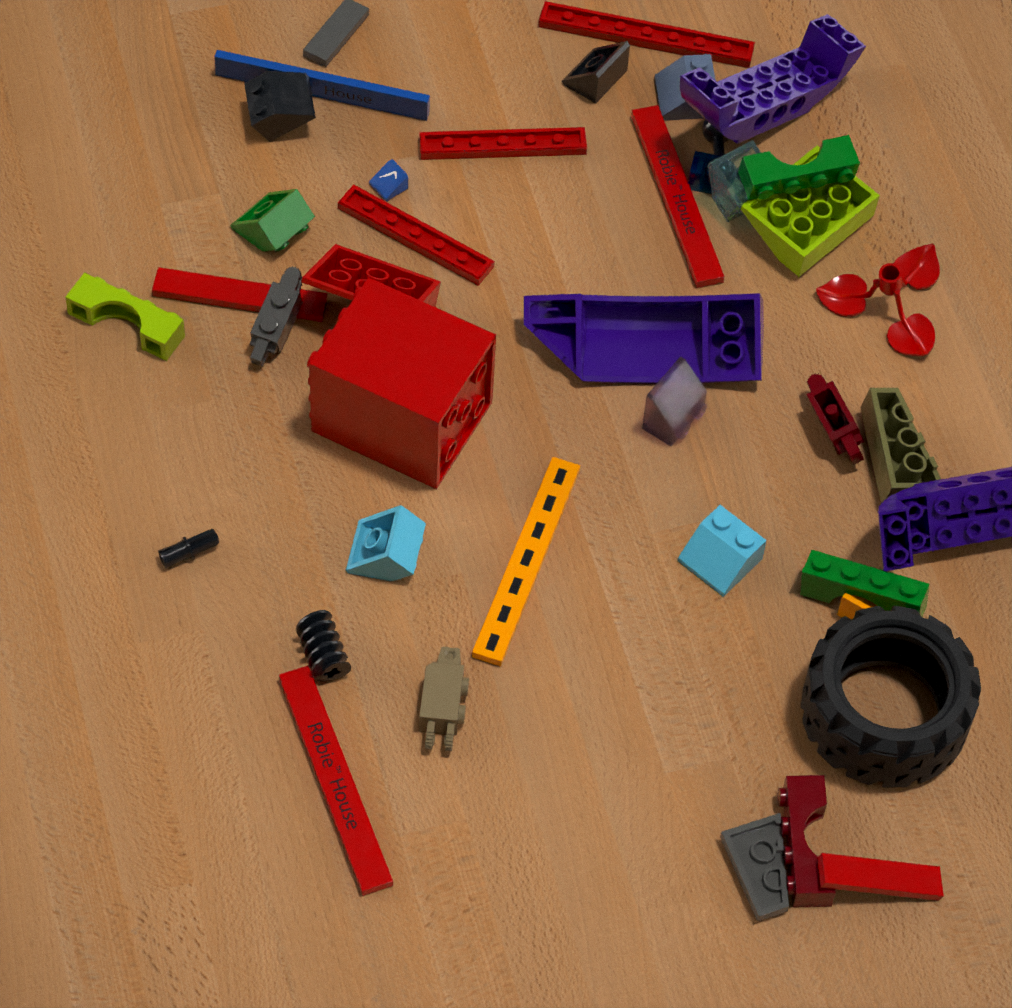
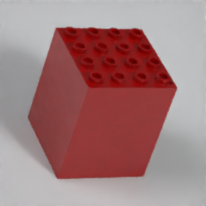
M368 277L364 285L357 287L352 302L348 308L344 307L341 310L333 330L329 329L325 333L319 350L313 351L308 359V385H310L308 401L311 405L309 413L311 431L437 490L492 404L496 334Z

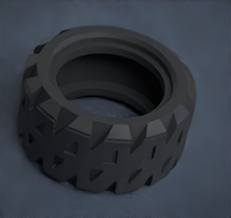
M881 606L856 611L854 619L846 616L842 617L827 629L825 638L818 641L810 660L802 692L801 709L804 710L802 722L809 740L819 744L818 754L833 768L847 769L845 776L867 785L881 781L883 782V788L908 787L915 780L920 784L938 776L946 766H950L962 751L979 706L978 701L981 692L979 670L977 667H974V657L960 637L954 639L949 626L935 617L929 615L928 619L921 617L917 610L900 606H892L891 611H885ZM875 665L897 667L913 674L928 687L935 699L938 714L928 722L916 727L903 729L884 727L867 720L851 706L844 694L841 682L851 673L864 667Z

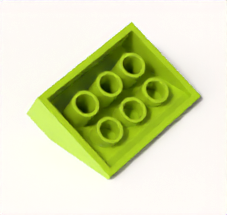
M818 145L815 146L793 165H804L817 158L820 147ZM855 176V178L845 183L834 182L825 184L820 188L800 189L792 194L781 193L772 195L767 199L757 198L748 200L741 205V210L776 258L800 277L874 216L880 195Z

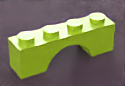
M84 272L65 296L68 314L92 326L109 318H121L134 323L140 329L142 350L165 361L170 358L185 337L184 319L179 315L158 308L151 301L139 299L123 288L118 289L100 277H93Z

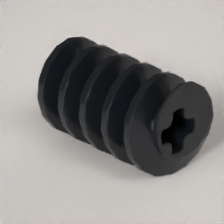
M326 610L312 612L302 618L296 625V633L300 637L299 641L304 648L303 652L306 658H308L307 663L311 668V674L318 681H333L347 675L351 671L350 663L346 662L348 656L343 652L344 646L342 642L338 641L340 635L338 631H334L336 624L334 621H331L332 614Z

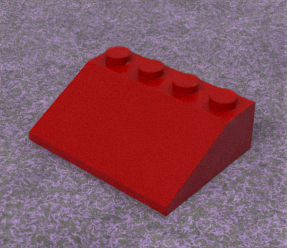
M337 244L301 280V283L352 301L357 287H362L369 277L436 307L441 281Z

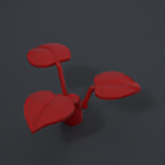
M933 243L914 248L898 257L894 263L883 265L879 270V279L873 280V286L868 292L866 282L854 274L837 276L816 288L817 296L822 304L831 312L844 317H852L863 313L866 309L865 298L872 297L877 288L885 295H894L901 321L893 323L888 329L887 339L892 349L904 355L923 357L928 355L934 347L935 329L932 322L920 313L912 314L906 319L900 297L902 286L909 284L913 289L922 290L931 287L937 282L940 275V265Z

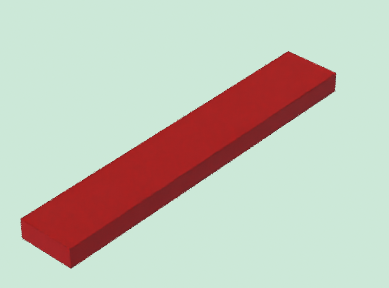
M585 127L419 132L421 160L587 155Z
M354 184L338 201L339 210L478 286L494 268V260Z
M158 267L152 287V296L260 312L271 284ZM301 289L300 294L303 304L297 318L322 322L328 301V293Z

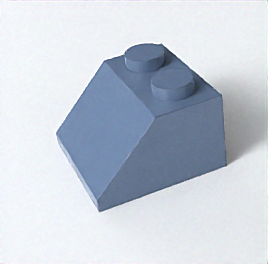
M711 54L684 55L655 74L654 80L658 105L664 120L703 118L682 98L680 76L700 67L716 81Z

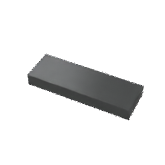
M344 0L305 46L303 56L326 67L369 16V8L353 0Z

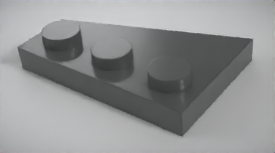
M781 813L722 831L720 835L757 922L785 913L789 908L783 856L784 845L781 834Z

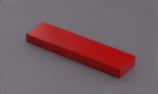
M821 853L817 857L820 888L936 901L944 897L940 866Z

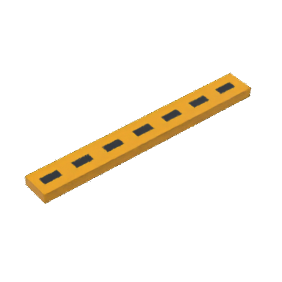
M552 457L473 648V658L502 666L579 475L581 465Z

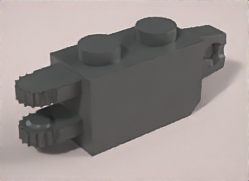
M293 266L288 269L286 268L280 282H272L250 332L252 338L250 345L254 347L250 360H252L253 364L263 367L269 353L275 355L276 351L281 352L303 304L300 294L302 276L299 268L297 269Z

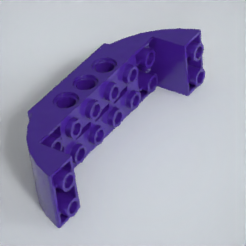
M827 14L810 21L800 47L718 82L700 67L680 76L681 96L690 107L722 135L738 144L810 112V109L831 92L846 76L866 46L854 34L841 26L835 18Z
M1012 467L917 483L913 487L899 491L885 499L878 509L883 571L914 566L913 554L1012 537Z

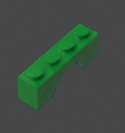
M846 135L823 140L817 158L807 164L790 165L778 160L768 151L743 156L738 173L748 200L757 198L767 199L776 194H792L800 189L820 188L825 184L834 182H848L855 178L860 161L850 136Z
M811 550L802 570L800 595L830 603L834 598L848 593L849 595L865 598L877 606H881L885 611H891L892 606L915 609L923 617L927 607L930 584Z

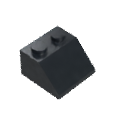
M266 71L244 83L251 126L269 142L316 118L309 76L306 73Z

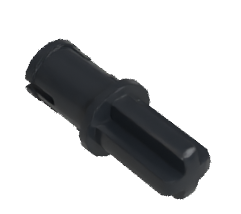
M210 529L189 539L182 537V541L158 550V555L166 569L188 558L191 560L195 559V554L218 545L219 538L215 530Z

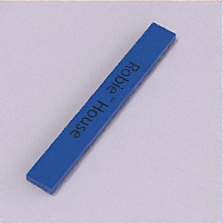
M217 50L214 56L215 75L247 82L266 71L301 72L309 76L311 93L314 97L426 121L429 116L430 95Z

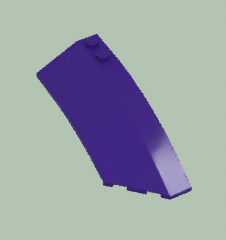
M760 293L703 296H607L582 294L524 296V325L582 381L609 383L762 381L764 307L763 298Z

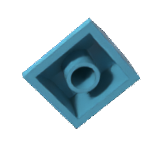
M402 505L360 519L346 571L350 574L386 581H395L413 575L417 566V558L423 542L426 523Z
M719 505L699 524L677 561L724 597L763 559L767 540L723 506Z

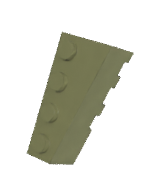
M870 388L860 408L879 497L882 503L891 495L913 487L914 484L940 480L941 477L937 471L938 465L934 457L929 456L924 446L926 441L922 433H918L913 424L914 418L899 388Z

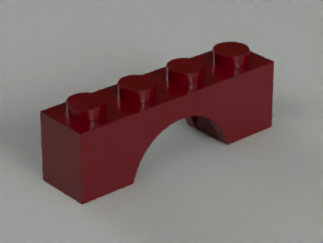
M786 776L783 788H778L779 807H784L785 817H781V834L787 837V846H784L783 856L784 865H789L790 876H786L788 895H792L793 907H832L836 889L820 888L818 856L809 848L804 835V831L809 825L824 817L827 807L825 776Z

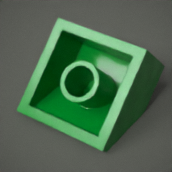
M298 189L269 192L230 226L259 250H274L278 252L288 246V240L293 235H299L309 227L307 223L315 215Z

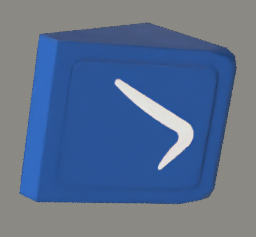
M391 159L369 181V184L385 201H388L408 189V175Z

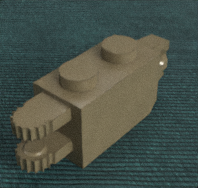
M441 647L437 662H432L426 666L419 716V731L427 732L425 749L433 748L435 744L434 733L446 734L444 738L445 751H452L454 735H457L458 724H464L466 705L460 704L461 696H468L469 678L464 677V665H461L459 648Z

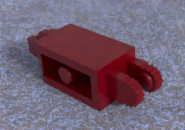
M819 373L812 374L807 379V385L811 392L806 395L836 453L840 455L847 452L853 465L863 461L864 457L858 445L863 443L864 439L833 381L827 383Z

